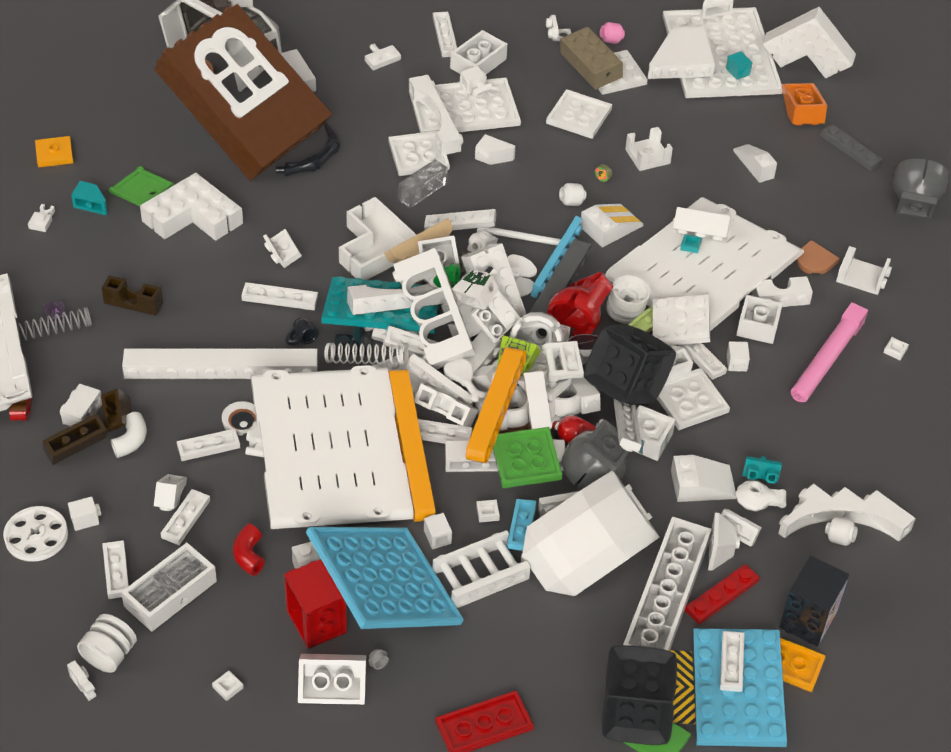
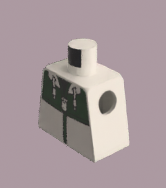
M490 266L484 272L471 270L451 289L458 303L485 310L498 290V285L494 280L497 274L496 270Z

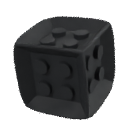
M608 325L600 332L585 366L584 378L591 385L620 402L629 405L650 404L660 395L673 367L676 352L665 342L639 328L630 325Z
M630 645L611 647L607 663L606 696L602 718V733L605 738L644 745H663L669 742L673 726V701L677 681V657L674 652L659 648Z

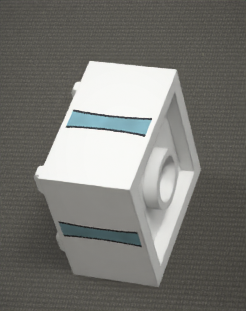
M639 405L636 412L642 445L637 453L658 461L673 435L676 419Z

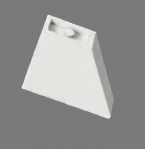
M672 28L649 64L648 79L713 77L715 62L705 28Z

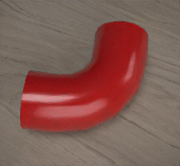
M248 523L236 536L232 553L236 563L251 576H256L265 564V559L253 550L254 546L262 538V534L254 525Z

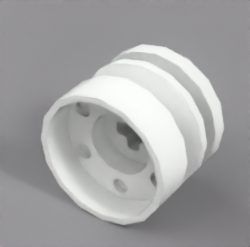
M626 274L614 280V287L606 303V310L609 316L622 324H629L642 314L650 296V287L646 281L636 275Z
M101 614L91 626L90 631L80 640L77 648L80 655L89 664L101 671L111 673L115 672L123 661L124 655L128 654L136 643L137 638L134 631L125 622L115 616Z

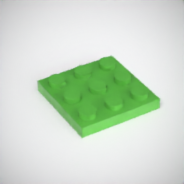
M549 427L498 434L493 447V453L502 488L562 480V472Z

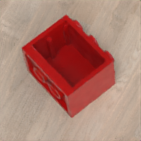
M321 559L311 561L300 568L291 569L284 574L286 611L307 649L347 633L346 602Z

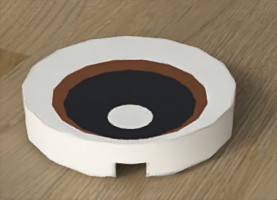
M249 402L232 403L222 413V423L225 430L235 429L238 436L247 433L248 429L252 428L253 422H256L254 404Z

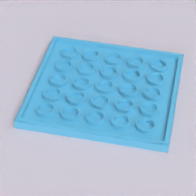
M309 527L306 534L361 629L461 625L464 621L408 528Z

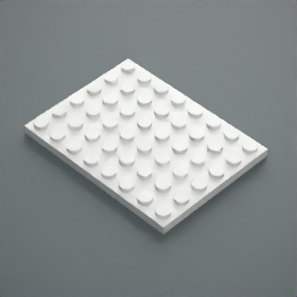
M756 7L732 8V14L705 19L701 18L702 9L663 11L662 17L667 34H669L672 28L704 27L715 62L713 77L680 78L685 98L782 94V84L772 54L770 55L762 45L765 33ZM742 51L753 62L751 73L747 77L736 80L726 69L728 55Z

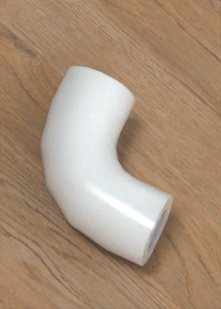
M129 413L126 417L125 426L127 432L120 437L111 439V445L116 458L136 451L144 442L147 428L141 413Z

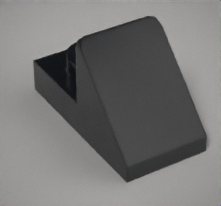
M354 326L353 335L336 334L335 353H338V345L340 343L343 346L342 354H345L347 343L350 346V354H352L354 344L357 345V355H360L361 344L364 345V355H367L368 344L373 349V339L356 326Z

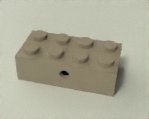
M589 27L560 38L561 54L595 90L623 78V62Z

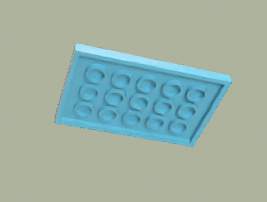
M693 628L697 745L786 747L787 734L780 631ZM723 631L744 632L742 692L720 690Z

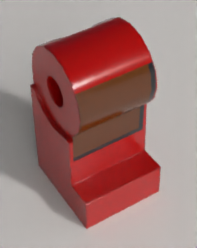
M32 398L13 403L10 406L9 414L11 421L28 420Z

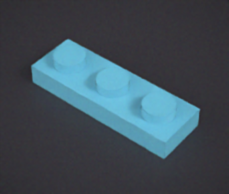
M516 499L508 538V549L523 551L527 526L534 522L537 501Z

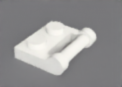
M577 341L547 343L542 346L543 353L546 354L549 381L556 382L559 379L583 378L584 371ZM553 352L559 353L562 370L556 369Z

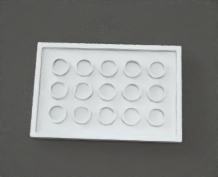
M507 78L487 79L486 84L490 83L492 89L476 96L472 93L468 94L460 86V82L435 85L436 91L440 93L442 102L446 104L447 112L451 114L453 123L457 125L458 132L520 126L521 120ZM410 95L420 133L440 131V125L435 115L422 103L414 102Z

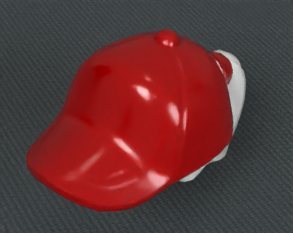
M574 415L566 417L555 416L551 419L552 428L557 430L558 436L566 444L582 432L587 430L594 431L596 429L593 424Z

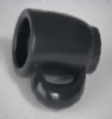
M303 317L298 318L293 323V329L286 336V343L289 345H296L299 342L310 344L317 339L318 330L309 320ZM294 334L297 336L296 339L292 338Z

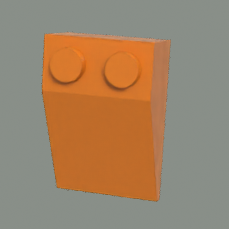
M814 83L782 84L787 115L792 124L799 126L802 124L818 125L825 123L828 105Z

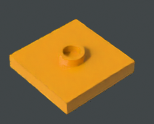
M70 136L35 140L38 168L73 163Z

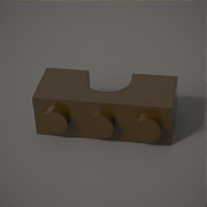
M109 275L101 288L104 304L155 316L163 304L162 289L158 286L144 283L140 291L136 292L128 287L126 279Z

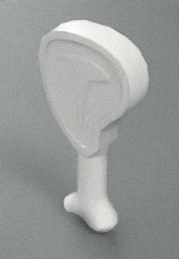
M467 359L452 360L444 366V375L450 380L457 381L462 386H465L472 395V402H478L479 399L486 397V392L479 391L472 383L473 368Z

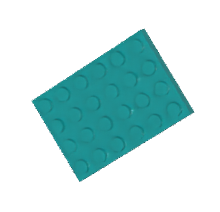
M341 276L332 277L321 323L387 329L388 326H392L404 331L419 332L420 326L412 317L411 308L353 315L347 303L348 287L366 285L367 287L378 289H402L401 283L396 281L363 280L361 278L350 279ZM414 283L411 288H413V287H418V286H422V285H418V284ZM439 304L423 306L419 310L418 318L427 320L436 317ZM435 328L430 330L429 333H434Z

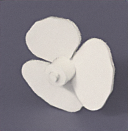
M509 255L507 258L520 297L526 296L532 292L534 282L523 277H534L537 273V268L530 260L523 256Z

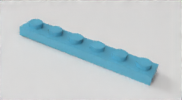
M575 216L536 279L530 296L537 299L568 247L576 239L575 236L580 235L583 228L581 226L582 218Z

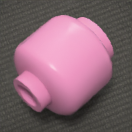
M607 22L600 29V37L605 43L618 44L625 36V31L621 24Z

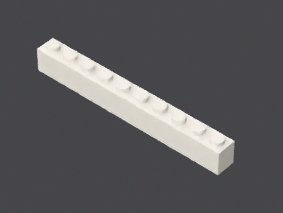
M124 349L122 368L124 379H250V375L264 374L269 370H285L288 373L315 372L318 368L317 349Z

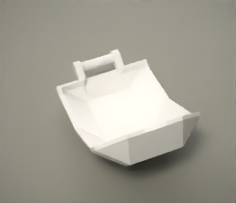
M610 471L527 526L522 557L528 562L531 570L546 591L576 596L660 538L648 521L653 518L651 514L647 513L631 491L632 487L630 484L624 486L615 472Z

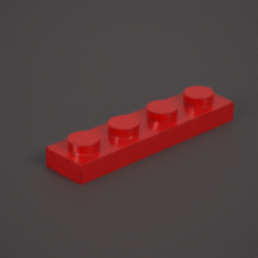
M744 564L685 607V612L700 625L757 584L760 577Z

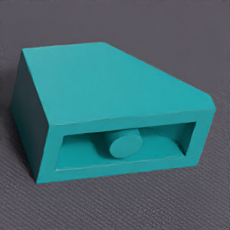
M80 181L71 194L73 208L107 215L106 200L98 186Z

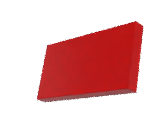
M517 690L435 717V723L448 752H471L534 730L532 720Z

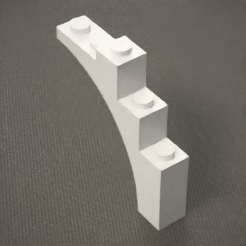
M813 484L808 489L804 488L801 491L799 503L795 506L792 513L785 515L780 520L779 524L781 526L778 534L786 538L802 527L819 522L832 521L835 517L852 520L854 523L878 529L900 541L912 530L915 518L877 490L871 495H866L862 500L846 487L830 496Z

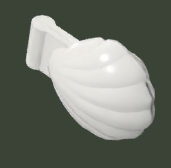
M759 481L743 482V484L738 486L735 494L738 503L746 510L756 512L768 506L786 507V490L769 489Z

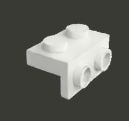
M286 229L271 239L267 234L263 236L266 240L264 245L269 252L272 251L271 257L276 264L280 263L285 268L302 256Z

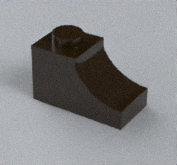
M118 388L102 394L103 418L107 431L111 432L126 426V417L132 412L130 397Z

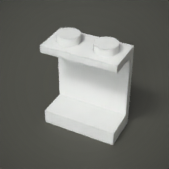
M849 246L840 266L836 282L878 295L880 289L885 288L887 282L885 277L889 278L892 270V267L889 266L891 259L887 258L885 266L882 268L854 259L856 248Z

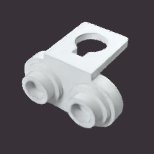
M555 15L546 18L548 38H551L552 41H560V38H562L559 35L560 33L571 34V29H558Z

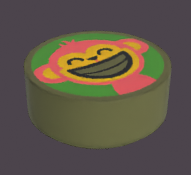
M600 164L594 171L596 178L601 182H607L612 177L610 167L605 164Z

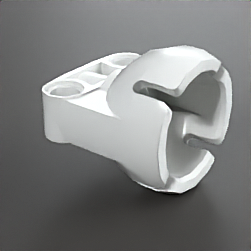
M530 312L518 319L513 325L509 337L538 345L541 352L534 365L536 363L546 365L548 364L546 354L543 353L542 346L547 343L567 342L570 335V327L561 325L553 316L546 313ZM539 328L545 329L546 332H547V335H546V336H541V335H539L538 329H539ZM553 352L554 359L556 360L559 357V353Z

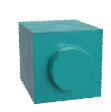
M740 51L728 55L726 69L738 80L750 75L753 62Z

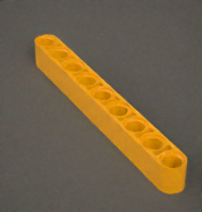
M408 369L391 370L388 373L396 411L395 422L402 461L406 466L413 504V521L420 522L424 521V518L435 515V505Z

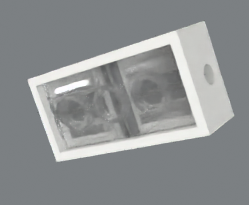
M185 543L121 592L123 605L152 632L217 582L215 566L192 546Z

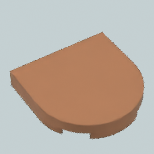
M812 240L801 248L804 250V253L796 259L798 267L808 274H825L837 265L840 260L839 257Z

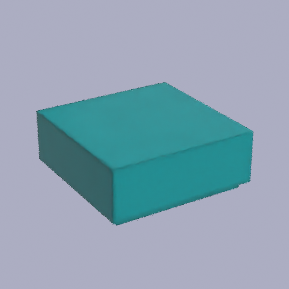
M684 234L680 250L698 253L702 237Z

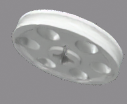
M35 506L23 509L12 516L4 528L3 536L8 551L14 557L23 561L35 562L48 559L57 554L67 541L68 529L64 517L58 511L49 507ZM40 514L46 515L42 520L35 519ZM19 521L26 522V524L22 527L15 526V524ZM54 524L61 525L59 529H51V526ZM13 538L21 539L19 543H10ZM48 541H57L54 546H46ZM30 547L36 548L34 553L29 554L25 552Z

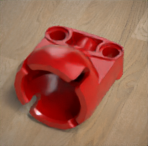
M602 272L590 275L553 295L548 304L547 314L553 316L561 325L569 326L570 331L575 328L572 336L592 334L600 322V306L614 286Z

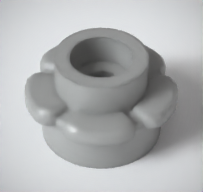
M382 649L372 651L368 659L369 665L377 670L385 667L389 661L387 652Z

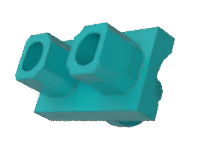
M746 456L742 476H746L750 480L763 479L768 483L775 484L779 479L782 462L766 460V456H761L760 458Z

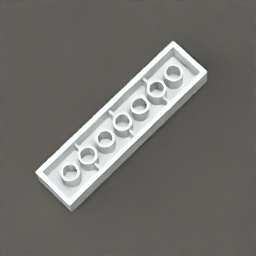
M671 518L623 645L652 647L670 651L708 547L712 529L679 518Z

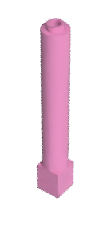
M851 302L842 315L840 323L791 389V395L796 401L806 402L850 339L853 335L856 336L865 323L868 309Z

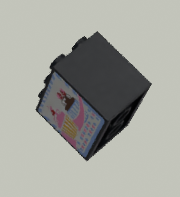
M810 556L789 591L779 628L818 647L839 609L850 574Z

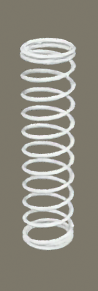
M327 343L324 351L326 362L332 363L333 361L336 364L339 361L343 364L347 361L349 364H352L354 361L356 364H360L362 361L363 364L370 362L372 365L376 362L379 365L383 362L386 365H389L390 362L396 365L399 362L400 365L405 366L409 357L408 347L406 345L401 347L398 345L396 349L397 362L393 363L392 344L389 347V363L385 362V344L382 345L383 360L381 363L377 360L379 355V346L377 344L374 348L375 361L373 363L370 361L372 352L370 344L367 346L368 361L366 363L363 361V344L360 345V362L356 361V344L352 348V362L348 360L350 354L348 343L345 346V362L341 360L343 353L341 343L338 345L339 360L337 362L334 360L336 351L334 343ZM329 345H330V349H331L330 360L328 359V349H329ZM405 349V359L403 362V350Z

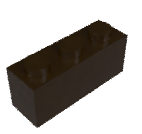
M96 413L43 440V450L52 465L105 439L107 429Z

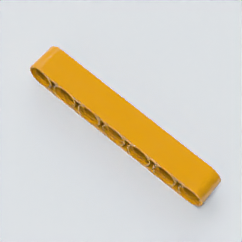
M510 347L504 349L467 445L466 460L481 463L488 462L526 361V350Z

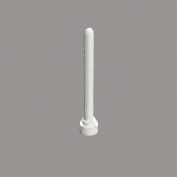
M494 227L477 228V232L484 230L492 235L556 246L561 241V239Z

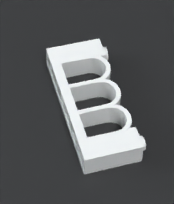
M436 248L393 264L395 271L392 273L395 281L401 283L405 296L412 303L411 315L420 326L419 337L426 347L424 348L426 355L423 356L425 362L437 370L452 360L475 355L473 344ZM437 274L442 286L441 288L421 296L410 295V288L414 283ZM446 297L450 311L427 320L418 318L419 310L424 305ZM454 320L459 335L435 344L427 342V335L430 330Z
M584 375L583 378H571L572 384L553 401L548 400L550 418L552 419L555 415L566 417L568 415H577L580 412L586 414L600 411L599 391L584 378ZM520 385L516 386L508 407L519 408L507 410L500 431L508 430L507 427H521L530 421L526 392ZM481 398L478 402H475V408L479 409L477 413L478 416L484 404L485 398Z

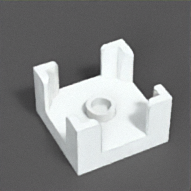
M659 127L650 129L649 139L635 142V133L627 134L625 150L639 171L671 163L673 148L670 144H667V148L664 149L660 143L662 132Z

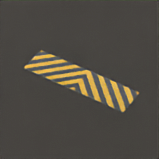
M670 650L677 657L673 723L696 724L692 651Z

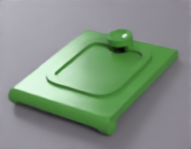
M139 166L134 172L108 190L111 194L140 206L174 186V183Z

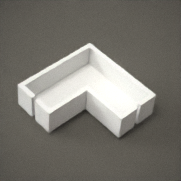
M820 7L767 32L762 43L770 55L773 54L774 60L780 67L807 55L825 78L838 73V70L842 71L851 67L856 53Z
M197 173L192 174L140 205L142 222L151 229H154L163 239L194 223L216 241L226 235L228 229L232 231L243 224L242 208Z
M374 197L362 203V207L358 205L347 211V228L357 238L339 247V263L347 271H351L355 278L368 280L396 264L389 262L384 252L417 234L381 201Z
M502 243L491 244L479 249V251H474L461 257L467 274L471 270L484 272L488 266L494 268L497 272L494 280L498 285L500 293L519 316L526 314ZM457 301L469 336L473 337L483 331L471 316L473 307L458 303ZM448 303L441 305L444 313L450 311ZM448 324L452 337L459 335L456 324Z

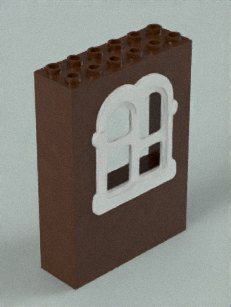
M236 4L233 7L228 6L224 9L223 14H216L210 20V23H203L198 28V31H191L185 40H178L173 48H166L161 53L163 56L156 61L157 65L154 70L249 181H252L318 131L332 113L243 9ZM229 39L239 40L253 55L254 60L244 67H240L227 53L225 42ZM212 52L221 55L229 66L219 74H213L205 63V56L208 53ZM258 65L262 66L272 78V81L261 89L247 76V73ZM232 73H236L253 92V95L242 103L237 102L222 84V80Z

